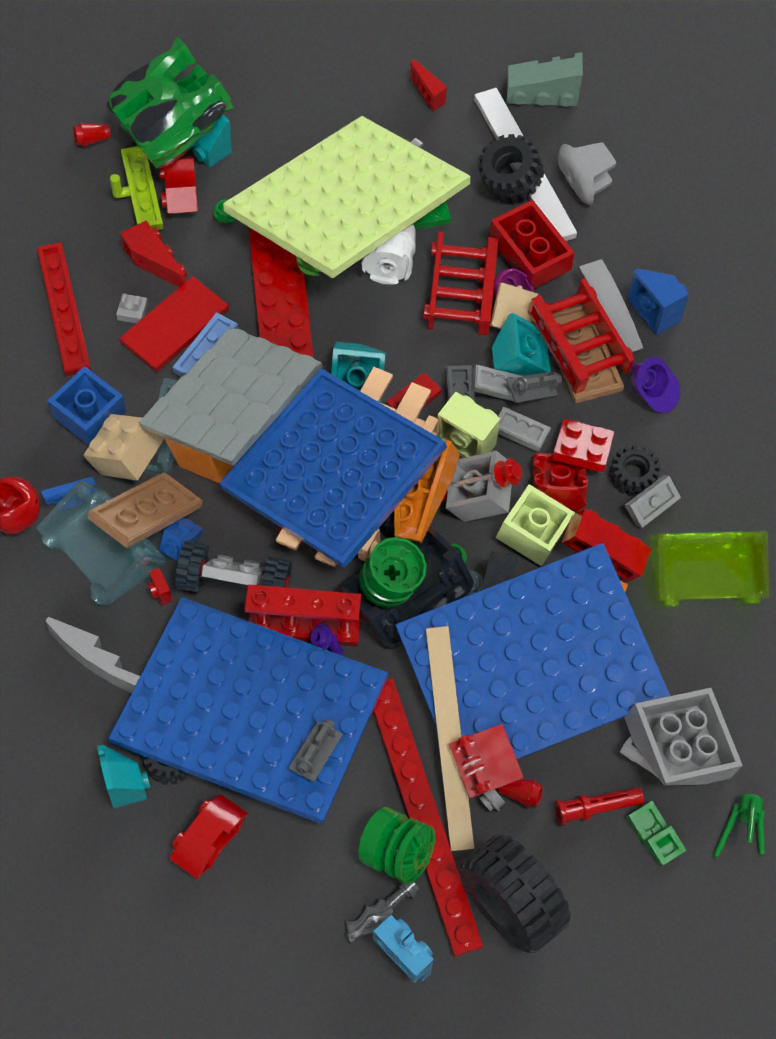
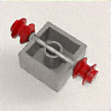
M497 451L458 459L453 479L442 499L447 500L446 509L464 522L509 513L511 487L520 482L522 468L513 458L506 459Z

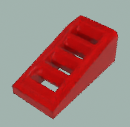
M412 60L410 78L429 107L435 111L446 103L447 86L419 62Z

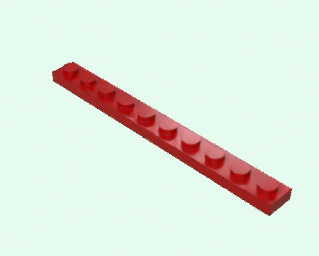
M389 679L385 683L373 712L408 819L419 820L421 823L432 826L435 831L434 849L425 871L453 956L458 957L482 949L483 944L394 679Z

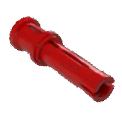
M637 786L594 797L579 795L578 799L569 801L555 800L554 808L559 825L564 826L569 821L578 819L590 820L595 814L643 805L644 797L641 788Z

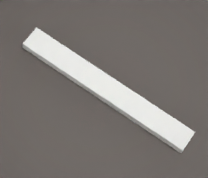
M497 88L475 94L474 100L496 140H499V136L502 135L506 138L508 134H514L516 138L518 135L523 136ZM511 163L510 166L515 172L522 163ZM544 174V177L540 178L542 181L540 187L536 186V192L534 194L529 193L527 195L529 201H535L565 241L574 239L577 236V231Z

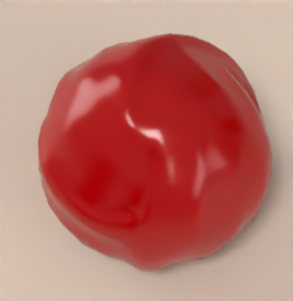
M14 476L4 477L0 479V531L7 534L20 533L32 526L37 520L40 512V499L33 485L27 480Z

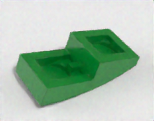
M648 801L626 815L639 838L661 866L687 851L671 825L667 826L653 801Z

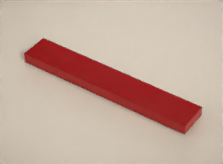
M62 242L37 247L66 377L75 375L84 366L91 371Z

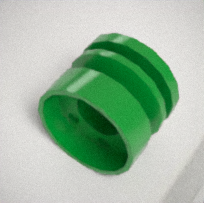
M394 537L383 540L375 546L360 569L358 581L361 591L369 601L377 606L386 608L400 606L410 598L426 575L427 565L423 553L415 544L407 539Z
M383 807L370 818L363 831L359 845V859L362 864L380 872L386 871L388 876L397 878L400 882L411 884L420 877L430 861L435 844V831L428 824L421 823L413 818L408 819L401 812L389 807Z

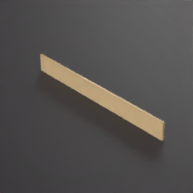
M449 627L426 628L451 851L474 849L468 793L449 747L450 743L458 741V738L461 737Z

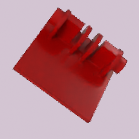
M503 724L471 736L460 737L458 741L449 744L469 798L524 778Z

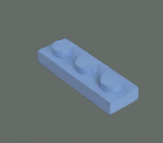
M216 312L172 367L173 373L180 377L186 375L204 353L211 349L227 330L231 328L238 329V323Z

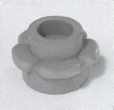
M495 789L483 793L480 797V800L489 811L495 808L499 812V808L505 804V801Z

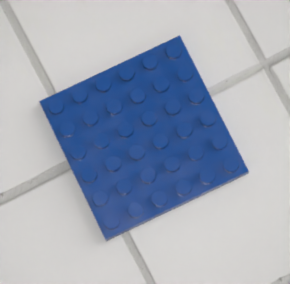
M321 368L223 478L219 485L222 490L345 568L447 448L444 440Z

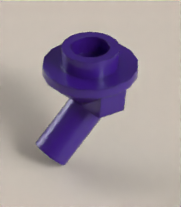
M319 624L314 628L311 633L312 645L323 648V650L330 648L331 652L339 655L344 654V650L337 640V634H332L328 625Z

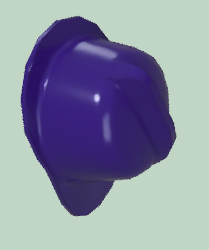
M654 356L647 358L644 362L632 365V388L643 397L653 410L665 413L670 412L676 407L681 394L680 384L661 358Z

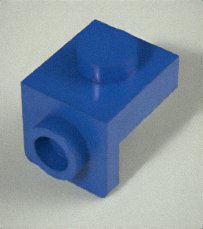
M185 518L172 523L164 530L159 551L178 562L184 542L186 540L196 542L202 536L204 528Z

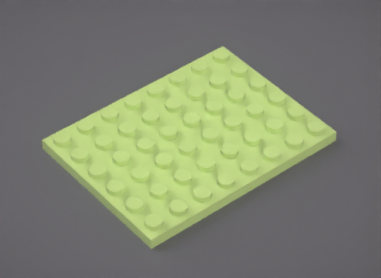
M361 116L223 203L224 212L331 278H334L470 184V176Z

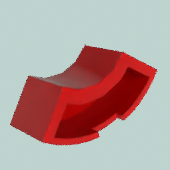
M194 156L180 157L177 161L160 168L161 180L165 179L166 192H161L162 206L167 207L168 214L198 211Z
M219 794L212 801L209 799L205 800L198 810L199 815L185 833L183 831L180 832L172 843L175 849L169 859L197 879L213 867L225 847L237 836L248 815L245 810L222 794Z

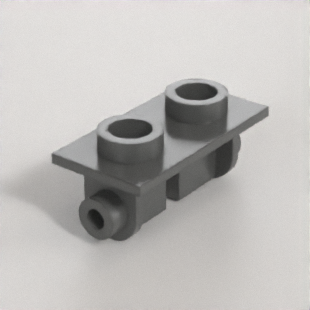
M546 372L509 378L506 381L515 403L558 396L556 387L561 384L562 377L556 372Z
M325 719L324 722L317 721L291 763L289 770L312 782L316 781L343 736L342 733L334 729L335 723L329 719Z

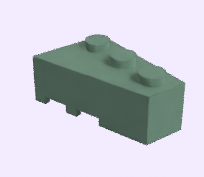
M582 52L575 53V57L561 60L560 56L552 57L553 61L540 64L536 60L508 65L506 103L577 106L583 76Z

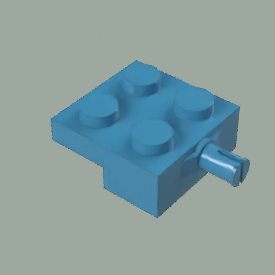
M390 915L373 931V940L414 983L419 979L423 982L431 974L434 960L431 957L433 952L423 941L418 943L414 939V934L410 927L402 919L396 920Z

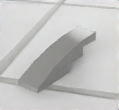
M600 259L579 266L578 270L581 278L586 279L588 284L595 289L597 299L626 347H629L633 353L642 350L643 346L634 322L603 260Z
M47 618L46 624L49 633L70 655L109 683L127 692H133L140 676L121 669L120 657L102 650L99 636L53 618Z

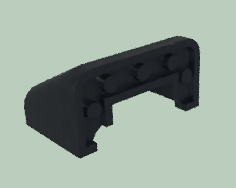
M429 526L422 543L410 541L424 555L427 565L426 575L410 598L400 606L386 608L377 606L369 601L361 591L358 581L359 574L348 577L338 585L342 593L361 594L359 615L387 648L394 649L403 644L396 629V624L462 599L473 588V578L460 553L432 526Z

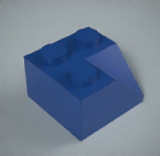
M636 269L633 272L627 300L654 334L658 335L681 322L689 293L685 285L680 283L673 275Z
M85 366L47 400L51 416L87 445H90L91 441L96 437L110 414L123 415L126 412L123 395Z

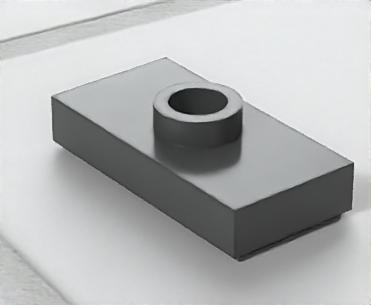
M472 365L446 366L448 401L457 392L462 396L470 397L475 402L474 392L472 391Z

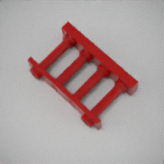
M439 232L438 242L433 241L431 256L436 257L431 302L430 304H425L424 319H429L428 330H433L434 318L472 321L474 324L479 325L478 335L488 336L498 238L488 237L487 247L482 246V249L443 245L444 232ZM441 255L481 259V262H486L485 268L480 267V270L440 265ZM439 276L477 279L483 283V288L468 290L438 286ZM438 296L476 300L477 303L481 304V310L476 309L475 312L437 308L436 298Z
M586 279L580 281L576 295L550 305L545 303L541 295L531 299L528 314L575 394L585 390L590 375L618 364L624 374L630 372L634 362L633 352L629 347H626L597 299L595 289L588 284ZM581 303L589 314L562 325L557 323L553 317V314ZM591 324H595L601 334L576 345L569 344L565 337V334ZM607 344L613 356L587 366L581 364L577 357L578 354Z
M248 584L245 612L250 613L249 622L306 643H311V633L317 625L326 624L330 627L332 634H337V640L341 646L358 647L361 594Z

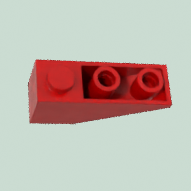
M147 220L120 233L122 247L135 266L177 287L185 283L187 272L182 263L177 264L170 246H165L162 243L159 231L156 227L152 228Z

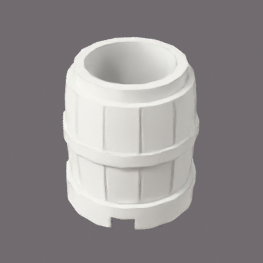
M411 224L363 257L362 270L364 273L366 270L371 274L370 279L382 284L394 285L398 284V280L405 278L406 281L410 277L413 267L412 258L416 250V230L414 225Z

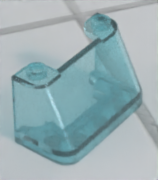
M79 481L36 529L41 533V540L51 549L54 547L63 549L92 583L90 586L91 598L101 606L103 604L111 605L148 578L150 571L161 568L166 562V558L148 537L126 548L87 518L89 510L113 498L101 488Z

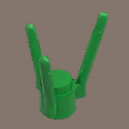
M743 794L740 796L739 804H733L732 814L714 852L715 858L719 857L738 816H740L742 822L748 823L747 843H752L754 824L757 823L759 854H765V811L762 810L763 799L754 794Z

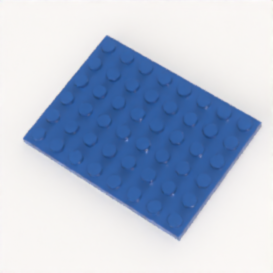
M603 543L396 624V629L436 727L426 628L448 626L461 737L471 736L503 724L517 760L621 719L628 715V712L635 703L670 696Z
M181 597L109 736V742L323 825L388 679V672ZM325 719H329L335 723L334 729L342 733L343 736L316 781L312 782L289 770V767L317 721L324 722Z

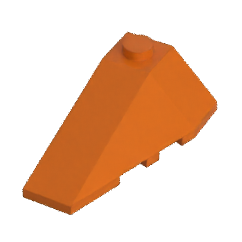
M444 440L447 448L394 509L395 537L422 543L453 479L460 456L451 441Z

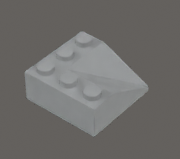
M712 688L635 703L628 712V715L624 717L634 744L663 785H700L730 779L743 766Z

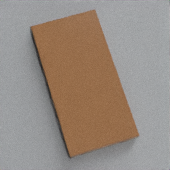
M583 305L557 312L553 314V317L557 323L562 325L589 314ZM591 324L565 334V337L569 344L576 345L601 334L595 324ZM606 344L577 355L581 364L585 366L611 356ZM616 366L590 375L585 390L576 394L562 372L574 404L621 392L624 389Z
M163 472L89 510L87 518L124 547L129 548L200 509L203 500Z

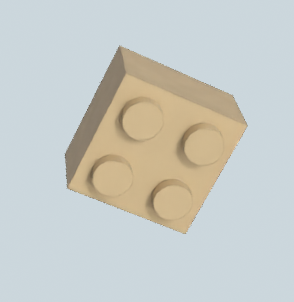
M110 414L83 456L100 475L139 480L163 442L164 437L141 428L139 425L141 417Z

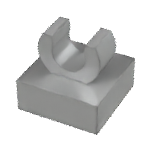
M122 294L116 313L117 320L138 323L145 316L148 306L147 298Z

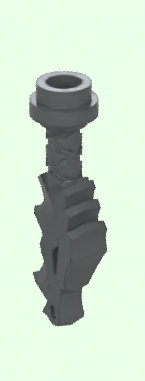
M399 881V889L386 900L379 899L373 906L366 904L365 911L359 919L351 922L346 920L348 932L346 936L349 943L353 944L360 936L365 937L373 934V931L390 915L395 914L393 909L405 898L410 897L413 899L416 897V893L419 891L416 883L406 884Z

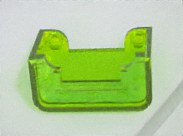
M768 532L651 534L657 600L663 601V606L679 605V600L744 598V603H761V598H769Z

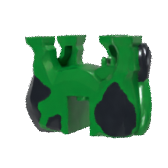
M179 37L174 40L173 46L169 51L157 56L147 65L128 74L115 87L106 104L108 109L120 120L121 128L140 146L156 169L166 167L177 161L201 138L214 130L217 120L224 112L234 108L230 102V96L220 81L213 74L209 77L199 64L194 67L190 75L174 82L175 77L188 65L196 62L187 46Z

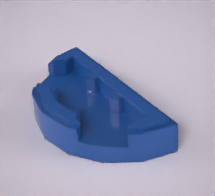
M89 477L41 492L47 505L52 503L56 507H66L80 502V496L87 491L91 493L96 483L93 477Z

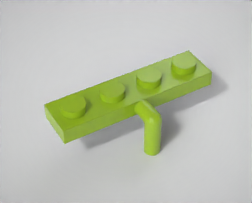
M140 146L121 149L128 186L121 187L120 176L117 174L111 175L110 182L113 196L115 198L131 196L137 224L147 220L152 228L156 227L157 230L163 229L147 156Z

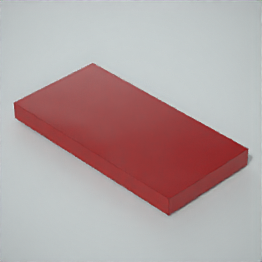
M192 276L120 338V342L157 373L196 339L216 312L224 315L229 310V305Z

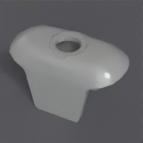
M602 142L577 148L563 144L558 151L559 168L569 185L582 202L592 206L594 195L612 184V179L607 171L615 167V159Z

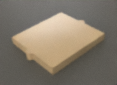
M502 282L499 283L490 326L502 329L508 315L511 313H515L532 323L533 320L528 314L531 299L538 296V294L524 290L522 286L515 287Z

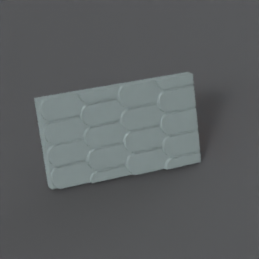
M231 328L224 333L211 349L204 353L190 371L182 376L164 397L162 396L141 419L139 425L141 428L165 438L179 467L220 483L246 451L323 366L321 362L311 356L301 355L287 347L270 343L264 338L247 334L241 329Z

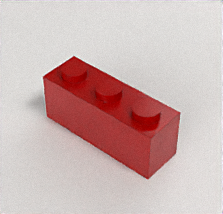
M586 508L571 516L561 542L577 553L603 543L618 577L627 583L642 576L652 549L645 545L641 539L630 536L622 531L618 525L607 522L599 517L596 512Z

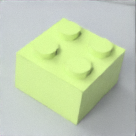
M455 392L438 413L439 433L437 437L442 440L451 441L463 458L491 452L497 442L500 418L492 410L484 409L477 405L470 397L462 396Z
M529 484L503 522L496 538L542 566L566 530L571 516L575 512Z

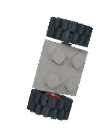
M187 540L180 551V559H178V568L176 569L177 575L175 577V586L179 590L199 593L205 577L245 585H258L260 583L262 586L288 588L290 584L292 561L288 559L269 556L265 567H260L259 562L244 560V563L233 562V557L226 555H217V558H212L208 561L209 545Z

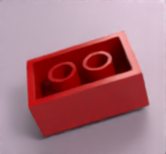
M534 200L491 220L489 237L498 238L497 249L512 268L528 275V282L534 289L572 270L575 252Z

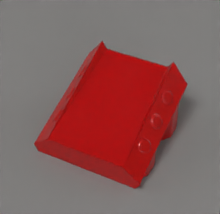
M535 453L533 455V487L570 510H575L577 513L586 506L588 489L587 468L552 460L553 454Z

